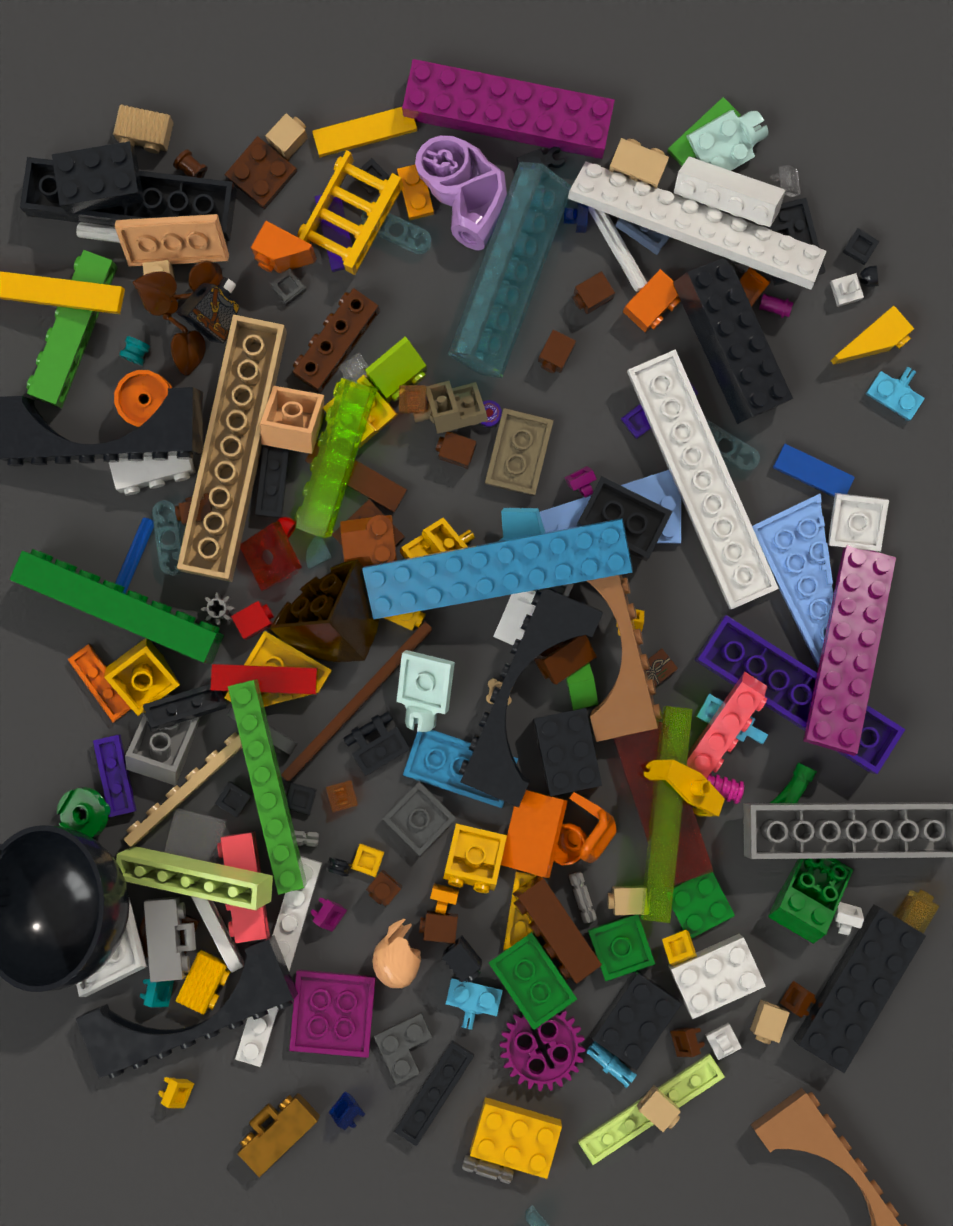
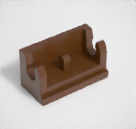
M583 635L560 642L546 649L533 660L536 662L545 679L550 678L551 682L557 685L597 656L587 636Z

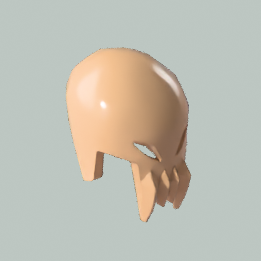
M406 919L399 920L389 926L387 935L376 945L373 953L372 963L377 978L390 988L403 989L409 986L415 979L421 963V951L410 948L408 940L403 938L412 926V924L402 925Z

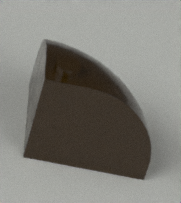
M351 560L331 567V573L320 579L315 576L299 589L302 593L292 604L287 602L270 629L287 644L310 656L333 662L365 661L374 641L379 619H373L362 570L364 566L358 560Z

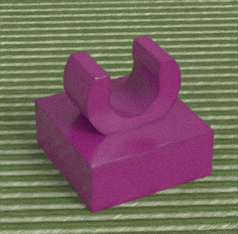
M588 466L564 477L568 486L573 491L579 489L584 498L593 494L590 483L597 480L593 470Z
M319 898V902L323 906L319 912L314 909L311 910V914L315 917L313 922L319 927L333 932L347 910L338 903Z

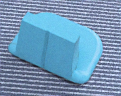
M503 508L501 511L503 537L499 541L545 533L538 508Z

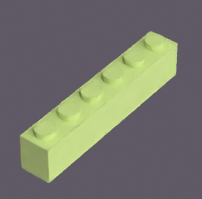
M137 846L117 853L116 862L126 882L251 910H257L271 902L272 875Z

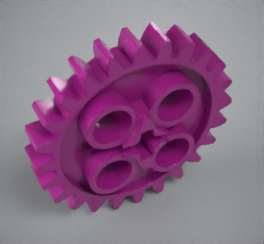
M566 1009L545 1022L553 1023L556 1026L552 1034L545 1035L542 1033V1025L536 1028L543 1044L549 1043L546 1048L553 1061V1068L549 1067L542 1050H536L538 1048L537 1040L530 1029L531 1025L524 1015L519 1016L514 1012L515 1023L506 1022L510 1031L501 1032V1035L507 1038V1040L501 1041L499 1045L500 1047L507 1048V1050L501 1052L500 1057L508 1058L504 1063V1068L513 1067L510 1077L518 1074L519 1085L527 1080L528 1089H531L533 1084L536 1083L539 1091L542 1090L543 1084H547L551 1091L553 1089V1082H557L562 1087L563 1077L569 1081L572 1080L569 1073L570 1070L579 1072L575 1062L583 1063L584 1060L578 1053L585 1052V1047L578 1045V1043L585 1039L582 1035H576L581 1030L580 1025L572 1027L575 1021L574 1016L568 1019L565 1018L567 1014ZM523 1034L529 1035L532 1038L531 1044L526 1047H522L517 1043V1039ZM559 1046L567 1049L566 1056L561 1059L553 1056L554 1049ZM536 1058L544 1062L543 1067L537 1071L529 1067V1063Z

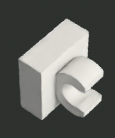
M857 273L830 282L837 307L864 298Z
M839 903L834 915L837 927H839L838 933L849 936L852 926L860 929L864 921L862 909L846 903Z
M729 1023L705 1034L718 1060L741 1049Z

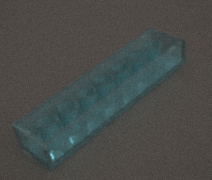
M519 162L448 352V356L480 375L497 378L503 377L568 202V195L572 186L542 163Z

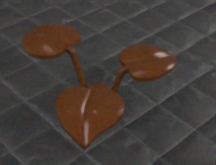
M209 261L197 263L189 274V286L193 292L202 283L218 286L223 278L220 265ZM156 271L145 274L134 280L133 284L140 295L145 309L150 314L155 316L163 315L164 320H169L182 330V333H177L173 336L171 353L178 370L187 376L202 361L205 354V341L200 332L196 330L188 332V329L171 317V315L178 309L177 300L187 299L193 292L176 295V281L167 272Z

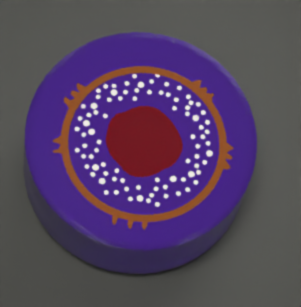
M483 401L488 421L481 422L480 424L484 427L496 426L501 420V407L495 401Z

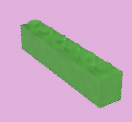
M83 250L82 255L78 256L75 260V272L72 280L111 285L117 266L110 259ZM57 306L53 328L50 327L47 331L45 338L46 346L36 359L37 369L27 382V394L62 409L100 312Z

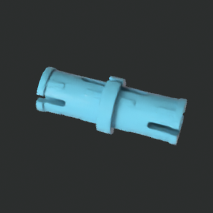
M594 1041L593 1045H590L585 1053L596 1060L603 1067L602 1070L606 1074L609 1072L627 1088L637 1074L625 1066L617 1056Z

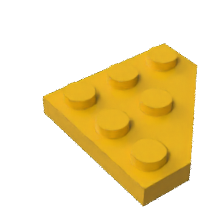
M266 631L263 632L244 664L249 666L318 668L316 693L321 691L332 672L328 667ZM228 691L224 698L231 702L230 694ZM261 692L264 707L313 695Z

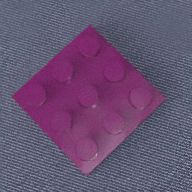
M297 970L295 987L298 995L294 998L289 1051L368 1058L376 976Z

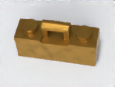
M299 1093L293 1098L288 1095L278 1105L281 1109L279 1112L268 1103L249 1121V1124L257 1133L254 1135L250 1132L239 1143L242 1147L238 1155L258 1177L264 1174L318 1122L320 1115ZM272 1116L274 1121L264 1129L261 1125Z

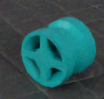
M127 336L125 339L126 346L120 351L119 356L134 364L143 366L145 362L143 357L145 353L149 352L151 346L136 338Z

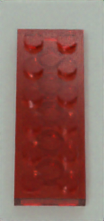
M659 722L658 729L613 738L662 887L666 888L714 872L692 805L688 804L666 780H649L644 776V771H650L646 768V765L653 760L673 759L676 761L664 722Z

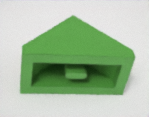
M587 663L565 678L573 710L598 705L594 676L590 664Z

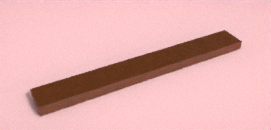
M424 622L281 774L286 781H292L401 665L402 653L405 650L413 652L432 632V627Z

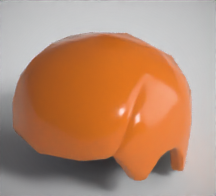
M572 823L562 824L553 862L565 866L572 865L581 859L579 854L587 839V835L579 826Z

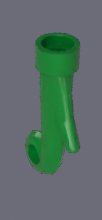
M797 763L793 772L794 775L788 785L770 803H798L808 784L813 781L817 771Z

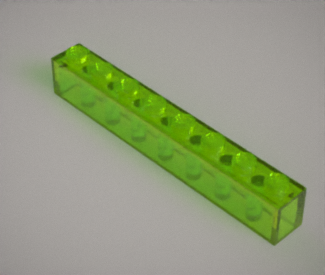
M671 706L663 707L657 760L673 759L687 766L693 709ZM655 780L640 918L648 921L670 923L683 798L666 780Z

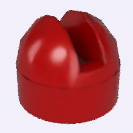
M282 517L277 520L275 528L278 534L287 540L295 531L298 522L289 517Z

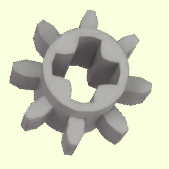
M216 592L214 599L205 598L208 604L207 607H203L201 610L209 614L206 617V621L209 622L216 618L217 625H221V619L224 618L231 621L229 612L235 610V608L228 605L231 599L229 596L221 600L220 593ZM218 602L219 605L224 606V610L220 611L219 615L213 612V607H217Z

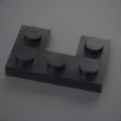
M807 198L782 203L780 211L771 227L758 225L777 233L786 231L787 236L819 248ZM823 262L817 275L825 273ZM771 275L774 286L789 282Z

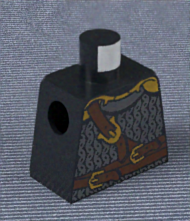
M226 277L222 278L218 286L202 283L182 304L176 314L209 341L224 344L230 331L233 314L237 315L240 309L239 304L230 298L236 284Z

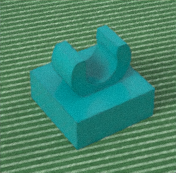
M150 979L143 980V983L148 985L146 993L140 994V997L144 999L143 1005L151 1008L169 1007L174 980L150 982Z

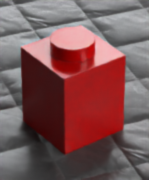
M257 601L232 615L231 618L243 639L248 640L271 627L273 624L271 619L274 618V614L268 604L262 605L261 602Z

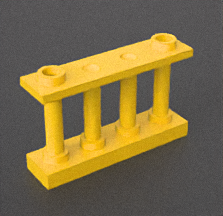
M346 150L343 157L340 156L334 165L335 172L308 222L301 225L297 237L308 243L311 241L342 257L345 270L356 275L402 190L403 183L401 177L393 173L388 180L385 179L383 181L353 166L354 159L352 154ZM348 174L378 189L380 196L377 202L373 201L370 203L340 188L346 175ZM334 197L366 212L368 218L365 224H360L359 226L329 211L328 208ZM322 219L355 235L354 238L356 240L352 248H345L316 233Z

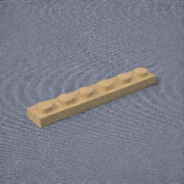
M235 732L224 741L227 745L220 752L217 750L213 751L205 759L207 764L200 770L197 767L185 777L187 782L182 787L178 785L173 787L165 795L168 799L161 806L159 803H156L146 812L148 817L142 823L138 820L126 830L129 835L124 838V841L130 847L136 845L242 749L240 735Z

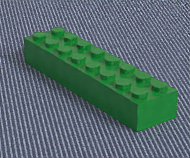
M32 549L31 553L21 552L9 580L200 662L213 663L225 636L219 633V627L203 621L197 624L195 623L196 617L180 611L174 614L171 612L172 607L153 600L152 603H148L149 597L135 591L128 590L127 593H124L125 587L107 580L101 583L99 582L100 576L81 569L78 573L76 572L77 566L56 559L55 562H52L54 557L35 549Z

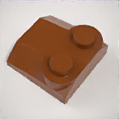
M376 515L369 518L340 521L344 562L358 560L365 567L397 561L392 515Z

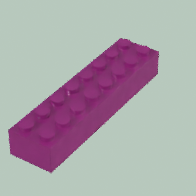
M413 59L402 111L404 117L414 118L416 122L545 148L555 146L560 147V151L603 159L615 100Z

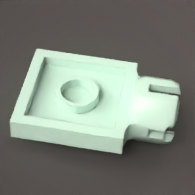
M729 110L686 135L698 160L731 171L755 157L753 146L768 136L767 125L763 127L758 125L764 121L758 111H749L743 116L737 117L734 110Z
M408 650L402 653L397 702L404 704L406 707L405 724L407 728L414 730V724H418V732H429L436 726L437 714H446L449 711L455 662Z

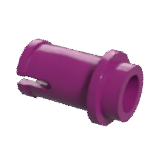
M764 293L759 310L779 314L781 318H784V316L789 317L794 302L789 301V298L784 300Z

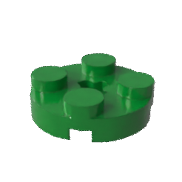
M81 787L66 792L58 803L57 814H60L61 820L59 826L74 829L91 838H95L106 827L108 816L110 815V806L97 791L91 788ZM79 809H85L86 818L80 819L81 813Z

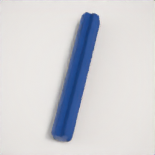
M146 517L142 519L115 582L125 587L124 593H126L155 526V521Z

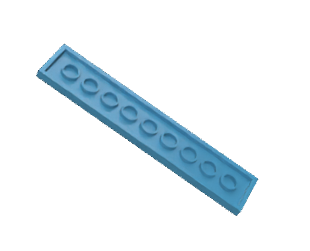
M623 518L362 568L373 619L633 572Z

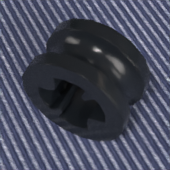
M329 857L331 864L326 868V871L341 876H349L347 869L351 867L352 863Z

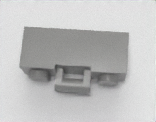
M180 896L148 899L144 901L150 982L182 980L186 977V972H190V958L185 956L184 951L196 950L194 923H182V919L186 917V908L184 902L180 903ZM180 930H184L185 945H181Z

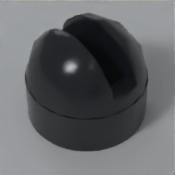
M877 265L864 268L860 273V282L866 287L879 286Z

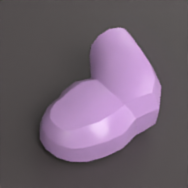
M442 135L431 138L420 147L416 154L415 165L418 175L441 203L452 207L451 231L457 241L473 250H482L500 222L508 202L505 174L497 166L489 162L479 148L465 140L454 136Z

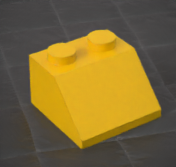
M147 638L143 639L105 669L104 678L137 716L143 713V704L162 699L180 685L164 656Z

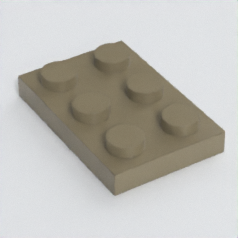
M503 408L485 484L535 496L554 420Z

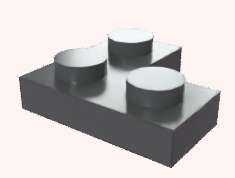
M422 1012L374 1035V1039L396 1085L420 1074L410 1048L433 1037Z

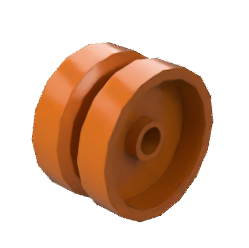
M136 370L126 374L119 381L114 392V404L118 414L127 423L140 427L160 407L168 395V388L173 387L159 374L150 370ZM148 395L149 401L146 404L141 402L142 396L146 397Z

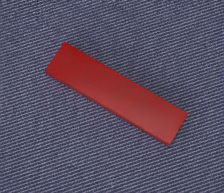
M212 664L211 690L229 691L228 686L258 679L260 691L263 693L316 695L318 668Z

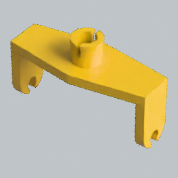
M673 759L653 760L646 765V768L650 771H644V776L649 780H666L688 804L694 806L692 808L694 814L699 817L720 815L725 798L702 773Z

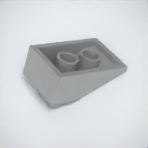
M144 714L125 755L126 770L176 786L201 716L151 732Z

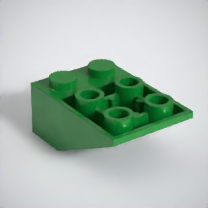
M835 858L798 859L778 893L768 917L814 944L827 934L853 869Z

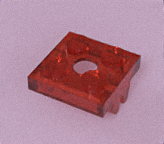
M279 521L270 524L240 545L261 591L291 578L290 576L297 574L298 570L302 568ZM265 550H269L273 555L271 564H267L263 560V552Z

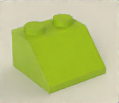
M405 336L366 368L365 372L367 378L389 403L391 400L396 402L406 393L405 389L412 383L417 385L426 377L427 366Z

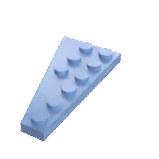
M669 470L621 485L673 511L657 544L681 543V496ZM592 495L541 511L540 516L545 533L577 527V523Z
M821 494L752 526L778 588L818 668L833 600V580L828 544L825 538Z

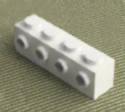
M688 157L678 172L674 194L705 204L710 208H717L728 212L733 216L754 221L758 225L771 227L780 211L785 189Z

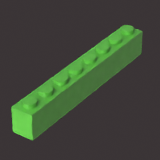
M258 679L228 686L278 895L303 889L307 885Z

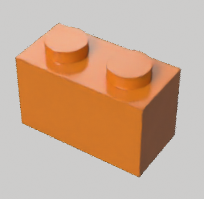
M660 269L627 303L623 313L644 332L650 327L655 330L664 320L662 317L667 309L672 312L681 302L673 285L674 281Z

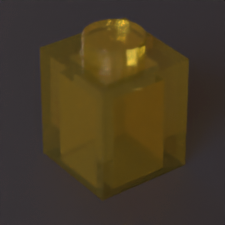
M921 889L918 893L910 890L895 917L924 934L939 906L932 902L935 897Z

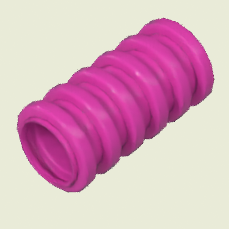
M712 773L706 778L726 798L727 802L733 800L734 804H738L741 801L745 786L743 781L737 783L735 779L730 781L725 776L722 779L718 774L712 776Z

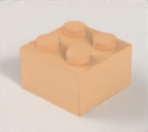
M273 386L260 422L261 445L312 454L324 419V395Z

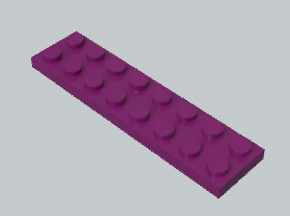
M849 545L843 547L804 742L853 756L858 754L896 557L872 550L857 549Z

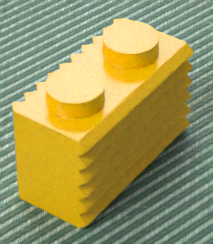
M203 950L199 951L175 1001L203 1015L208 1009L213 1010L220 997L216 994L219 985L225 986L231 971L227 970L228 967L224 960Z

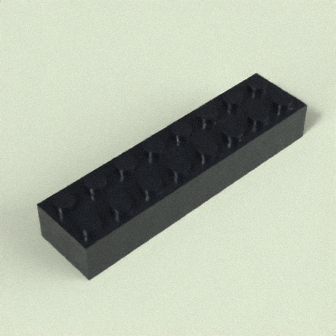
M27 157L20 208L29 217L115 227L116 220L218 214L225 241H230L237 190L233 182L139 171L144 202L67 215L59 204L53 160Z

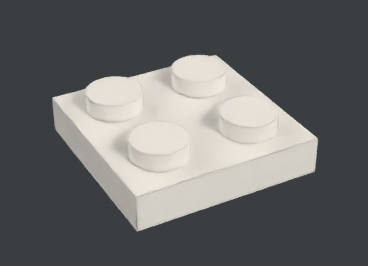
M835 493L827 544L838 547L849 545L857 549L881 551L889 500Z

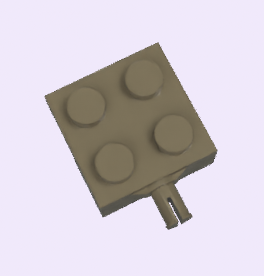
M450 381L426 386L425 392L428 400V409L413 412L415 423L430 419L435 424L437 434L488 421L476 382L455 388L451 387Z

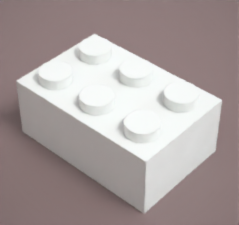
M740 934L696 952L697 957L674 966L668 965L692 1019L766 987L748 945Z

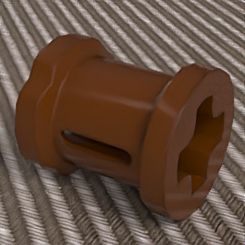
M189 149L181 152L173 163L174 168L182 170L189 177L203 178L208 170L205 164L201 165L192 157V152Z

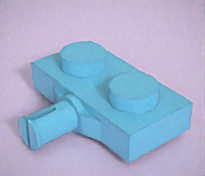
M906 367L900 379H894L880 371L865 393L908 421L913 418L925 399L914 392L908 385L916 374V371H911L909 367Z
M451 978L446 1005L459 1007L465 1011L461 1027L466 1028L470 1018L468 1029L473 1030L475 1014L485 1013L497 1016L503 990L472 982L468 983V981L459 982V979Z

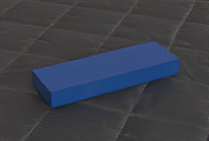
M787 444L782 446L772 467L832 497H835V493L847 494L855 478Z

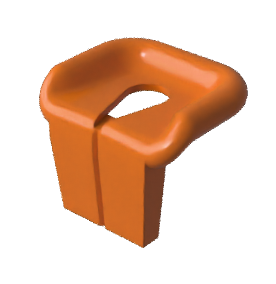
M573 792L569 799L599 819L598 824L584 842L579 854L583 861L593 863L601 856L617 831L616 823L611 814Z

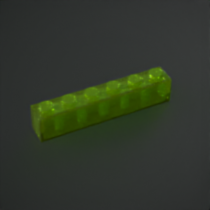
M341 378V381L335 385L333 392L335 397L333 407L328 409L325 420L328 423L325 432L321 433L318 440V447L320 449L318 456L314 457L310 466L312 475L310 482L308 481L303 489V496L305 498L302 506L296 512L295 521H297L295 528L322 538L332 536L378 388L349 378Z

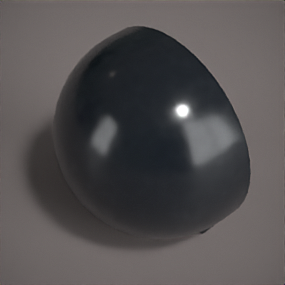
M49 825L23 829L12 835L3 844L0 843V977L12 986L30 992L60 990L88 979L112 957L120 945L129 918V895L123 873L108 850L84 833L66 827Z

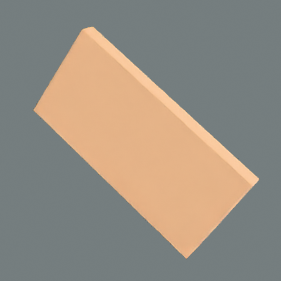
M218 214L116 220L115 229L128 267L143 266V263L163 260H169L171 264L199 263L201 261L222 262L229 259V252Z

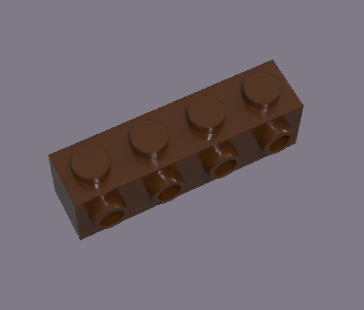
M355 288L350 293H344L339 300L338 305L340 307L335 314L330 313L323 323L325 327L320 334L316 333L311 338L308 344L309 350L305 355L301 354L293 364L295 376L320 394L380 312L379 305Z
M536 876L512 893L516 898V901L513 902L522 916L526 914L531 920L528 926L536 937L541 935L546 943L543 945L544 950L551 959L555 957L558 960L560 966L557 969L566 981L570 978L577 984L602 965L544 878Z

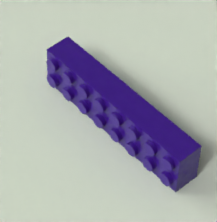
M729 616L721 617L694 661L735 686L744 672L767 685L765 693L767 701L765 706L805 731L817 673ZM867 705L858 754L853 756L837 752L869 773L878 774L906 729Z

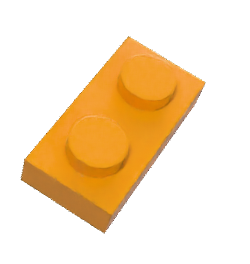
M416 165L398 168L397 173L402 179V193L409 221L434 215L428 186L418 175Z

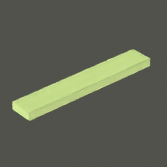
M709 1053L659 1086L658 1089L680 1108L725 1078V1076ZM641 1099L578 1140L579 1145L592 1165L654 1125L638 1110L637 1104Z

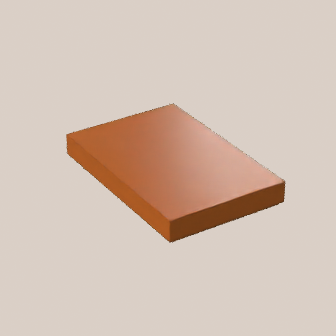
M526 790L519 808L516 806L513 808L501 865L544 878H550L568 801Z

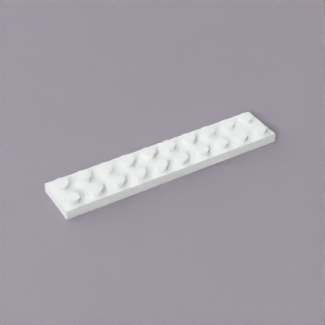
M587 161L579 172L568 195V199L810 290L814 285L826 254L825 250L815 245H809L791 236L774 232L766 227H761L742 218L721 212L718 209L699 204L694 200L675 195L670 191L656 189L646 182L629 179L622 173H613L606 168Z
M676 349L627 370L729 609H734L779 589Z

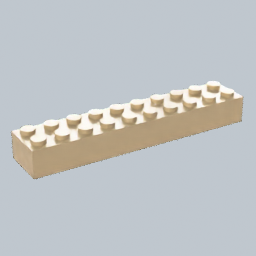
M233 314L177 564V569L181 572L229 582L233 581L262 449L260 422L272 388L276 385L287 335L286 328L282 324ZM209 493L212 512L205 516L204 521L196 522L200 501L204 499L203 494Z

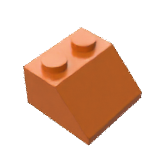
M265 221L251 246L255 259L259 262L258 266L270 273L272 270L278 273L285 272L289 268L293 270L313 264L317 259L311 244L268 221Z

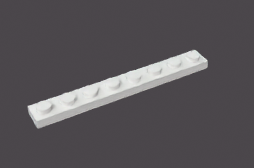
M302 856L301 861L307 885L303 889L285 893L273 932L289 972L322 866V862ZM277 1006L268 1009L269 1014L254 1020L253 1016L247 1018L235 1060L261 1067L278 1012Z

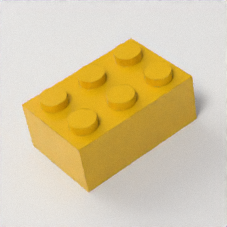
M485 1097L470 1147V1156L547 1179L562 1129L561 1119Z

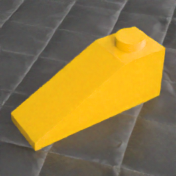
M893 306L835 355L831 362L835 365L887 352L895 345L900 349L911 339L908 334L914 328L898 309Z

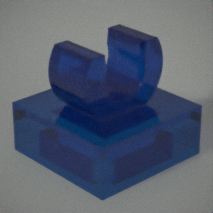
M579 202L577 209L565 208L564 223H576V233H586L588 226V206Z
M347 1092L342 1094L329 1111L336 1125L343 1130H346L348 1126L351 1128L357 1126L353 1121L357 1114L362 1117L365 1115L354 1097Z

